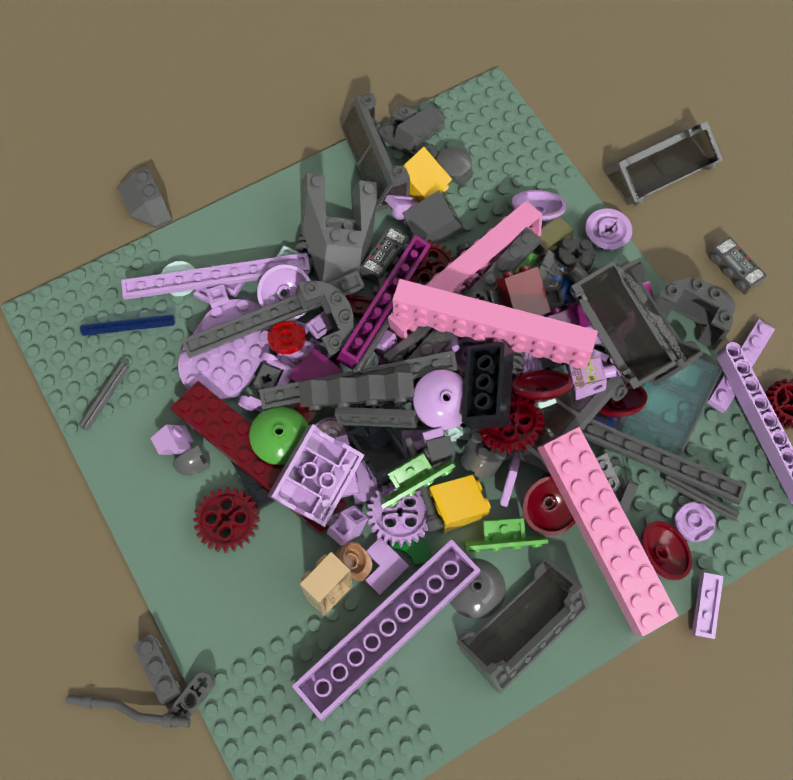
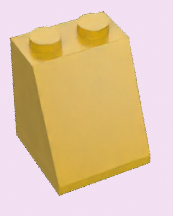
M425 147L403 165L410 176L409 196L414 197L418 202H421L438 190L443 193L450 187L448 183L452 178ZM407 183L398 185L397 187L400 188L402 191H406Z
M473 475L429 487L436 515H439V518H442L444 527L441 528L443 534L488 516L489 509H491L490 503L487 498H483L481 494L482 486L478 479L475 480Z

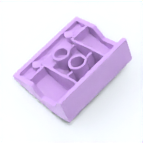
M313 424L308 425L270 490L268 497L325 527L362 461L364 454L320 431L317 426Z

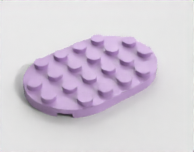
M244 299L229 300L230 303L212 308L192 335L261 309V306ZM273 326L190 359L183 348L178 361V371L185 388L189 390L199 381L221 400L234 398L241 394L249 386L262 366V363L259 361L262 353H270L272 350L267 338L268 332L273 329Z

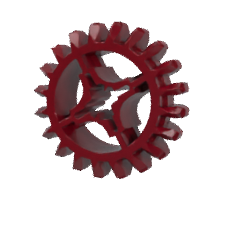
M783 379L781 382L776 381L771 385L765 394L781 425H784L787 430L791 427L793 429V379L789 382L787 379Z

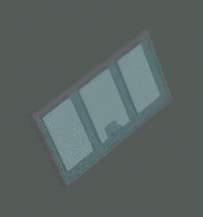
M665 342L664 347L667 350L671 349L669 345ZM697 358L687 367L655 386L651 380L645 382L640 386L646 391L648 396L646 406L634 415L619 417L616 430L681 457L723 369L701 358ZM642 373L641 376H640V378H642L643 376H645V375H647V374H646V373Z

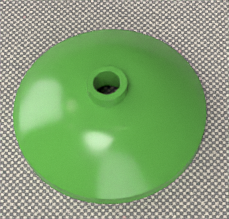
M283 406L266 409L255 418L251 425L249 433L251 447L261 460L273 465H285L308 424L304 417L294 409ZM277 429L283 430V433L280 435L275 432Z

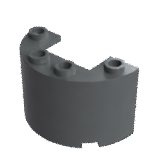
M693 278L676 280L668 284L655 301L666 319L671 310L704 326L705 328L698 342L713 350L718 347L732 327L733 313L728 299L717 287L706 281Z
M322 281L298 283L295 294L302 310L321 304L333 333L322 337L323 342L318 344L321 353L331 360L342 350L351 335L353 312L350 303L340 290Z

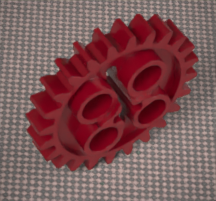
M430 241L429 244L431 246L419 263L420 267L416 268L409 281L426 285L437 272H442L450 262H454L456 257H450L451 250L445 252L446 246L439 248L438 242L433 246L432 241ZM428 257H434L436 260H430ZM420 279H426L428 282L423 283Z
M512 395L509 427L479 429L482 441H485L487 447L491 446L493 451L499 448L500 454L504 450L508 451V455L511 454L512 450L519 454L520 448L527 451L526 445L533 447V440H540L539 435H543L542 428L545 427L544 417L541 414L540 407L536 406V402L530 403L529 399L523 401L522 396L515 399L514 395Z
M226 487L225 492L218 488V494L216 495L213 491H210L211 497L204 496L206 502L198 503L201 510L194 511L199 516L193 518L195 523H199L194 526L195 531H199L196 534L197 537L202 538L201 542L203 545L208 543L207 547L210 550L215 546L216 552H219L221 548H223L225 553L228 552V548L236 552V546L243 549V542L245 541L250 544L248 537L256 536L253 530H259L258 525L255 524L260 522V518L255 516L260 513L258 509H254L257 505L256 502H251L252 497L250 495L245 497V491H241L238 494L236 487L233 492H230L229 487ZM226 502H231V508L223 509V505ZM239 516H246L245 522L241 524L237 523L236 520ZM210 517H217V521L215 523L208 524V519ZM225 517L230 518V522H226L223 519ZM225 530H230V531H231V534H230L229 537H227V538H222V537H221L223 531H225Z

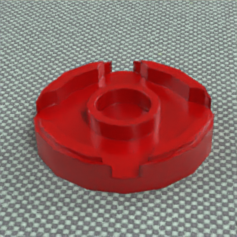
M283 321L275 324L271 331L269 330L267 339L273 351L286 355L298 352L303 348L306 342V334L301 325L298 326L292 321Z

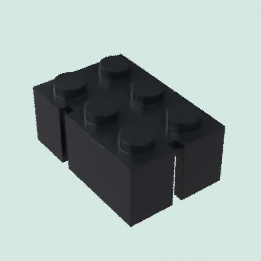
M358 426L347 432L349 443L352 448L364 454L361 462L379 489L392 482L387 472L411 458L390 427L367 426L369 435L366 436L364 426Z

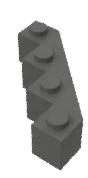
M396 372L388 375H366L358 378L339 377L328 381L309 380L299 383L300 407H309V411H316L326 406L348 408L349 404L366 403V406L378 405V402L383 401L404 403L407 402V398L414 397L413 374Z

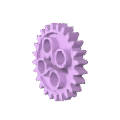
M390 482L388 489L382 486V493L376 490V498H370L372 504L367 506V509L370 510L367 512V517L372 519L368 520V525H374L371 528V532L378 531L377 539L383 536L384 544L391 540V546H394L395 542H399V546L402 547L403 542L406 541L407 545L410 546L411 539L417 543L419 540L418 535L424 538L425 532L423 530L428 531L426 523L429 517L419 490L410 497L404 496L399 499L395 506L383 509L380 499L397 490ZM411 501L414 503V506L407 507L404 502ZM398 511H401V517L398 516ZM407 520H412L415 522L416 525L413 527H409L405 524V522ZM393 521L395 526L387 527L385 522Z

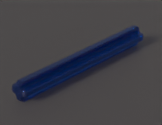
M173 315L84 324L80 326V333L82 336L173 326L175 325V318Z

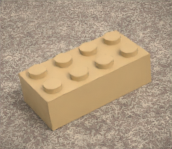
M332 552L328 556L324 554L317 561L316 564L318 566L312 572L310 570L302 576V582L300 583L306 600L323 616L353 587L350 569Z

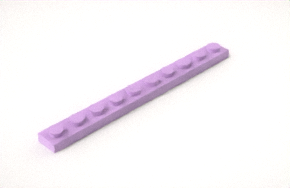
M307 253L124 279L121 280L122 295L124 300L215 287L222 284L228 285L260 280L265 272L278 265H292L305 273H309Z

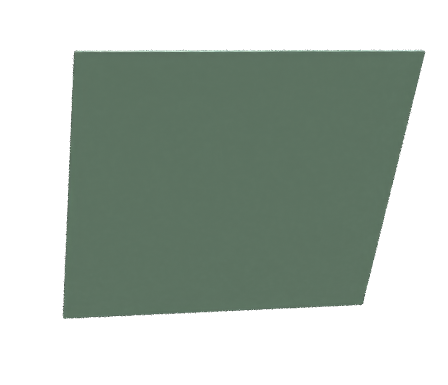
M496 67L412 108L417 114L431 105L446 116L444 129L440 133L433 135L430 140L424 141L425 144L439 152L448 147L463 148L472 158L470 170L474 173L463 188L450 181L448 183L450 187L442 193L451 202L466 230L462 234L438 242L439 248L446 246L445 252L452 251L450 257L455 256L456 260L459 257L456 254V247L458 245L469 242L473 246L474 242L486 235L490 228L498 225L503 217L511 214L514 210L512 208V198L516 194L528 190L548 191L562 197L566 202V210L560 217L574 229L573 238L587 239L591 242L585 232L587 219L593 212L606 209V206L501 68ZM392 118L375 125L377 131H379L387 121L392 124ZM364 136L369 146L370 141L367 136ZM344 140L1 306V310L186 685L188 686L200 672H210L215 677L216 683L214 688L198 709L233 780H421L666 625L660 626L645 636L633 634L576 523L562 534L545 535L548 539V544H542V547L525 545L521 549L502 547V550L491 551L490 549H482L478 553L466 551L464 541L484 540L482 520L511 517L524 518L522 501L525 492L543 474H551L520 459L518 473L508 506H502L500 500L512 457L504 460L492 477L479 478L474 475L475 472L469 469L467 471L460 461V456L468 440L457 439L452 441L455 452L453 462L455 467L452 468V472L448 475H440L435 478V481L427 486L428 490L431 486L473 475L475 480H479L482 486L481 494L483 498L488 499L491 509H489L487 517L446 534H443L442 529L430 532L423 530L425 536L421 538L427 543L433 556L452 539L470 559H482L498 568L506 584V595L503 604L498 611L489 617L472 619L461 615L448 603L324 721H321L292 687L423 565L414 566L412 559L405 552L393 549L409 565V568L381 596L365 582L366 579L363 581L352 579L353 587L323 616L306 600L300 583L302 582V576L310 570L312 572L318 566L316 563L324 554L328 556L332 552L336 556V552L341 545L327 534L329 527L320 535L289 508L275 501L259 510L260 513L255 515L260 518V522L255 523L258 525L259 530H253L256 536H249L250 544L244 541L243 549L236 546V552L228 548V552L225 553L223 548L216 552L215 546L210 550L207 547L208 543L203 545L201 542L202 538H198L196 535L199 531L194 529V526L199 523H195L193 518L199 517L194 511L201 510L198 503L206 502L204 496L210 498V491H213L215 495L218 494V488L225 492L226 487H229L230 492H233L236 487L238 494L241 491H245V497L250 495L230 459L172 412L170 408L188 391L178 371L179 357L184 348L181 340L192 336L205 315L212 308L210 304L194 297L193 293L195 290L185 296L176 297L168 293L124 300L121 280L161 274L168 264L175 261H184L190 263L195 269L212 267V265L220 266L277 257L283 245L296 251L295 247L302 231L300 182L306 173L325 176L326 216L353 219L352 189L359 180H363L347 141ZM381 140L392 166H403L412 158ZM370 147V151L381 174L383 182L387 187V181L384 177V174L381 170L372 147ZM391 207L375 212L373 237L367 257L390 226L408 235L409 244L412 240L411 235L413 233L411 229L408 230L403 222L405 219L398 220L394 218ZM554 219L542 221V227ZM612 228L605 229L606 233L612 231ZM631 239L625 247H621L619 250L614 249L613 251L609 249L603 250L601 247L597 248L594 243L592 244L595 251V259L591 269L593 267L602 268L612 261L615 264L619 263L622 265L626 261L630 263L640 258L646 268V275L641 281L650 282L654 300L656 301L666 285ZM536 250L532 252L533 254L539 255V253ZM428 257L430 260H436L434 257ZM313 267L308 277L311 281H318ZM361 276L365 289L352 295L375 298L376 295H373L371 287L377 284ZM420 279L423 283L428 282L426 279ZM260 280L245 282L236 298L227 294L228 299H244L260 305L257 298V287ZM283 289L281 290V296L285 297L287 291ZM567 290L566 293L571 296L569 303L575 302L572 298L573 295ZM566 305L559 307H561V309L566 308ZM321 307L306 312L296 320L305 324L322 313ZM640 307L641 311L648 319L649 316L647 315L646 311L643 307ZM671 310L667 320L683 343L687 341L695 342L703 352V355L699 358L721 367L717 360V352L698 342L702 332L689 318ZM353 315L354 328L357 327L363 316ZM332 330L329 331L328 333H326V334L323 335L322 337H325V336H327V335H329V334H332L333 331H332ZM310 331L306 334V341L309 342L311 337L314 338ZM320 337L317 341L322 343V337ZM595 346L593 348L602 353H604L605 350L602 349V346ZM271 350L269 354H272L276 357L278 353ZM118 364H126L129 367L128 372L88 431L82 429L79 426L80 421ZM688 365L663 381L701 397L711 374ZM551 366L545 368V370H553ZM260 369L249 386L241 394L234 398L222 400L250 424L253 423L261 412L246 410L238 402L241 396H252L261 400L254 387V382ZM640 369L638 370L637 375H635L637 379H639L642 374ZM722 370V372H721V375H720V377H719V379H718V381H717V383H716V385H715L713 391L715 390L716 386L718 385L719 381L721 380V378H722L723 375H724V371H723V370ZM646 382L643 389L648 396L647 404L639 412L683 433L686 426L679 423L684 412L692 415L696 405ZM572 390L563 400V403L579 413L583 400H588V396L575 400ZM736 395L724 413L706 403L681 455L682 458L744 483L747 487L739 505L697 488L735 508L740 513L738 518L732 521L710 509L716 519L714 533L702 542L686 540L692 555L690 573L685 578L677 581L668 580L657 574L678 617L696 606L700 572L724 576L723 589L793 545V504L789 501ZM299 403L286 405L284 407L295 409ZM407 403L401 408L403 410H413V405ZM349 404L348 408H351L355 404ZM337 406L321 407V410H318L308 425H316L325 418H336L335 409ZM628 417L621 430L625 434L670 453L674 452L679 440ZM166 424L185 425L194 441L190 444L191 449L198 445L210 468L196 475H183L173 467V462L181 454L159 455L150 438ZM421 424L417 428L390 427L401 444V431L433 429L423 427ZM347 425L349 431L358 427L356 425ZM364 426L366 436H368L367 426ZM540 440L535 441V444L533 446V448L536 451H538L536 446L539 444ZM587 441L594 456L606 452L610 460H620L621 467L618 465L613 467L617 477H621L625 481L623 488L614 492L619 501L627 484L622 455ZM532 454L533 456L530 461L545 467L542 460ZM623 456L628 480L639 484L626 517L640 543L642 531L648 524L654 521H662L675 528L674 517L676 511L686 503H699L665 485L663 481L666 474ZM353 495L341 498L348 503L344 510L355 506L366 516L367 512L370 511L367 509V506L372 504L371 502L355 505ZM550 499L545 501V505L550 503ZM411 501L404 502L407 507L414 506V503ZM226 502L223 505V509L231 508L232 503ZM398 511V516L401 517V511ZM239 516L236 522L239 524L245 522L246 516ZM210 517L208 519V524L215 523L217 521V517ZM225 517L223 519L226 522H230V518ZM524 518L525 536L543 535L533 530ZM367 520L360 536L349 542H356L367 551L378 540V531L372 533L371 528L374 525H368ZM407 520L405 522V524L409 527H413L416 525L415 522L412 520ZM386 521L385 525L387 527H394L395 523L393 521ZM225 530V531H223L221 537H222V538H227V537H229L230 534H231V531H230V530ZM372 558V569L368 577L379 567ZM548 558L583 586L589 608L499 694L464 656L456 642L465 632L472 631L476 634L534 579L535 566ZM556 571L557 575H558L569 587H571L572 585H574V584H572L569 580H567L564 576H562L558 571ZM553 578L515 616L535 636L565 607L564 600L569 593ZM479 583L473 584L476 590L481 589ZM510 619L474 654L487 667L492 662L496 664L504 660L507 663L531 638L513 619ZM202 678V679H201V680L203 681L202 685H201L199 688H194V689H196V690L199 691V689H200L202 686H207V685H208V684L206 683L207 678ZM191 693L194 701H196L195 695Z

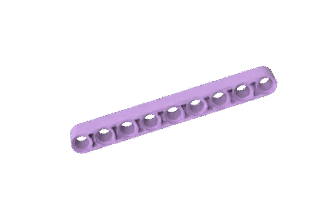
M730 342L717 352V360L789 501L793 504V446L739 344Z

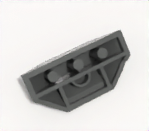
M144 165L129 171L117 189L131 218L150 224L155 228L172 222L164 200L147 166Z

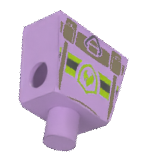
M599 356L590 357L586 368H575L571 364H567L568 373L573 379L572 388L575 400L604 391L607 385L606 378L617 376L615 366L603 367Z

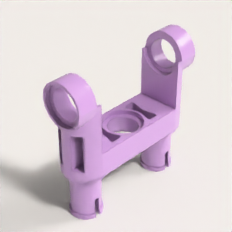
M262 353L259 359L262 364L281 370L282 375L277 386L294 383L288 377L295 369L294 367L278 361L272 354ZM241 396L238 402L246 410L264 411L261 400L252 396Z

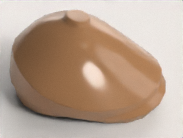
M348 542L338 548L336 557L350 569L352 579L358 581L366 579L372 569V560L365 549L356 542Z

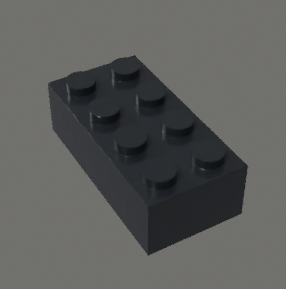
M506 342L467 346L461 422L471 430L509 427L514 351Z

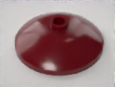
M556 370L529 371L516 376L512 380V390L515 393L538 402L553 400L568 392L573 386V379L569 374Z
M623 380L628 390L625 396L619 401L610 398L598 413L609 417L634 415L646 406L647 393L641 386L629 389ZM596 394L588 396V403Z
M551 475L541 477L529 486L523 497L522 512L526 522L533 530L543 535L553 536L568 531L576 523ZM550 499V503L545 505V501Z
M654 521L648 524L642 531L641 545L655 572L672 581L685 578L692 568V555L682 534L666 522Z

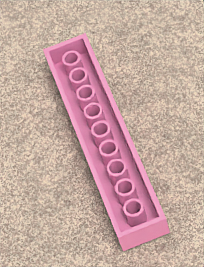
M527 201L516 206L511 214L503 217L498 225L490 228L486 235L481 239H477L473 246L468 250H464L454 262H450L442 272L434 275L432 280L425 286L456 294H461L468 288L471 289L526 228L541 236L542 213ZM393 311L388 316L390 330L395 333L399 343L420 327L414 322L399 321L394 317Z
M399 279L393 297V314L399 321L414 322L421 327H433L440 332L448 331L458 337L466 336L473 338L477 342H506L515 352L530 353L537 358H549L553 362H564L571 364L575 368L587 367L598 333L597 330L402 279Z
M580 427L572 429L539 446L537 449L633 634L645 636L678 617L673 604Z

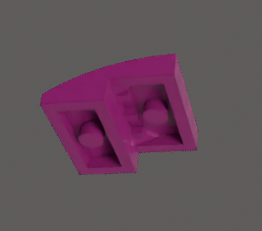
M313 348L288 377L295 383L340 374L344 371Z

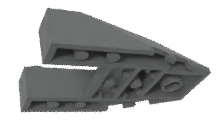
M306 173L300 182L302 236L305 237L308 246V253L314 262L313 267L318 281L328 283L356 271L359 272L361 277V266L367 259L373 237L377 204L376 183L359 180L352 189L353 219L326 216L325 176Z

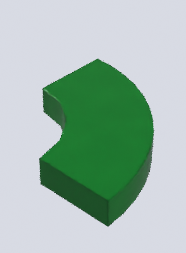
M418 536L419 540L417 543L411 539L410 546L407 545L406 541L403 542L402 547L399 546V542H395V545L391 546L390 540V547L405 552L412 559L414 566L424 565L433 557L429 546L420 536Z

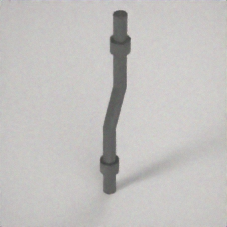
M68 695L66 698L67 704L82 705V708L92 709L93 707L116 709L137 722L161 724L162 727L168 728L173 726L189 728L191 724L190 718L175 717L174 714L155 715L140 713L119 700L95 698L94 695H84V697Z

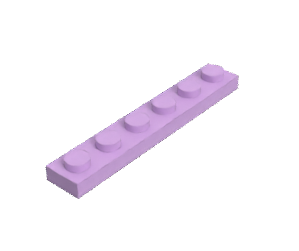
M760 319L755 323L741 346L751 367L755 364L775 330ZM725 373L707 401L709 405L721 413L727 410L735 397V393Z

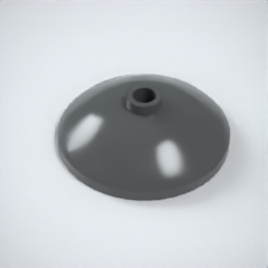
M471 559L481 570L480 574L450 604L458 613L465 617L482 619L491 616L501 607L506 595V584L501 572L493 564L482 559ZM479 583L481 589L476 590L473 584Z

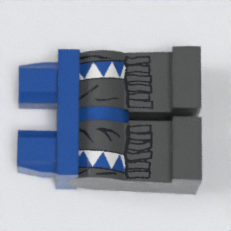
M548 250L538 255L532 267L539 268L544 287L560 286L564 305H566L571 300V296L566 291L570 292L569 289L574 283L565 275L567 267L554 259V254Z

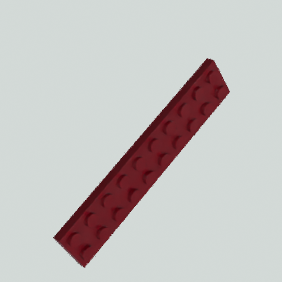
M197 381L170 407L171 411L270 492L285 465H273L261 460L255 454L250 444L249 433L252 424L201 382ZM340 499L332 515L343 511L348 503ZM291 510L320 535L329 527L327 524L323 527Z

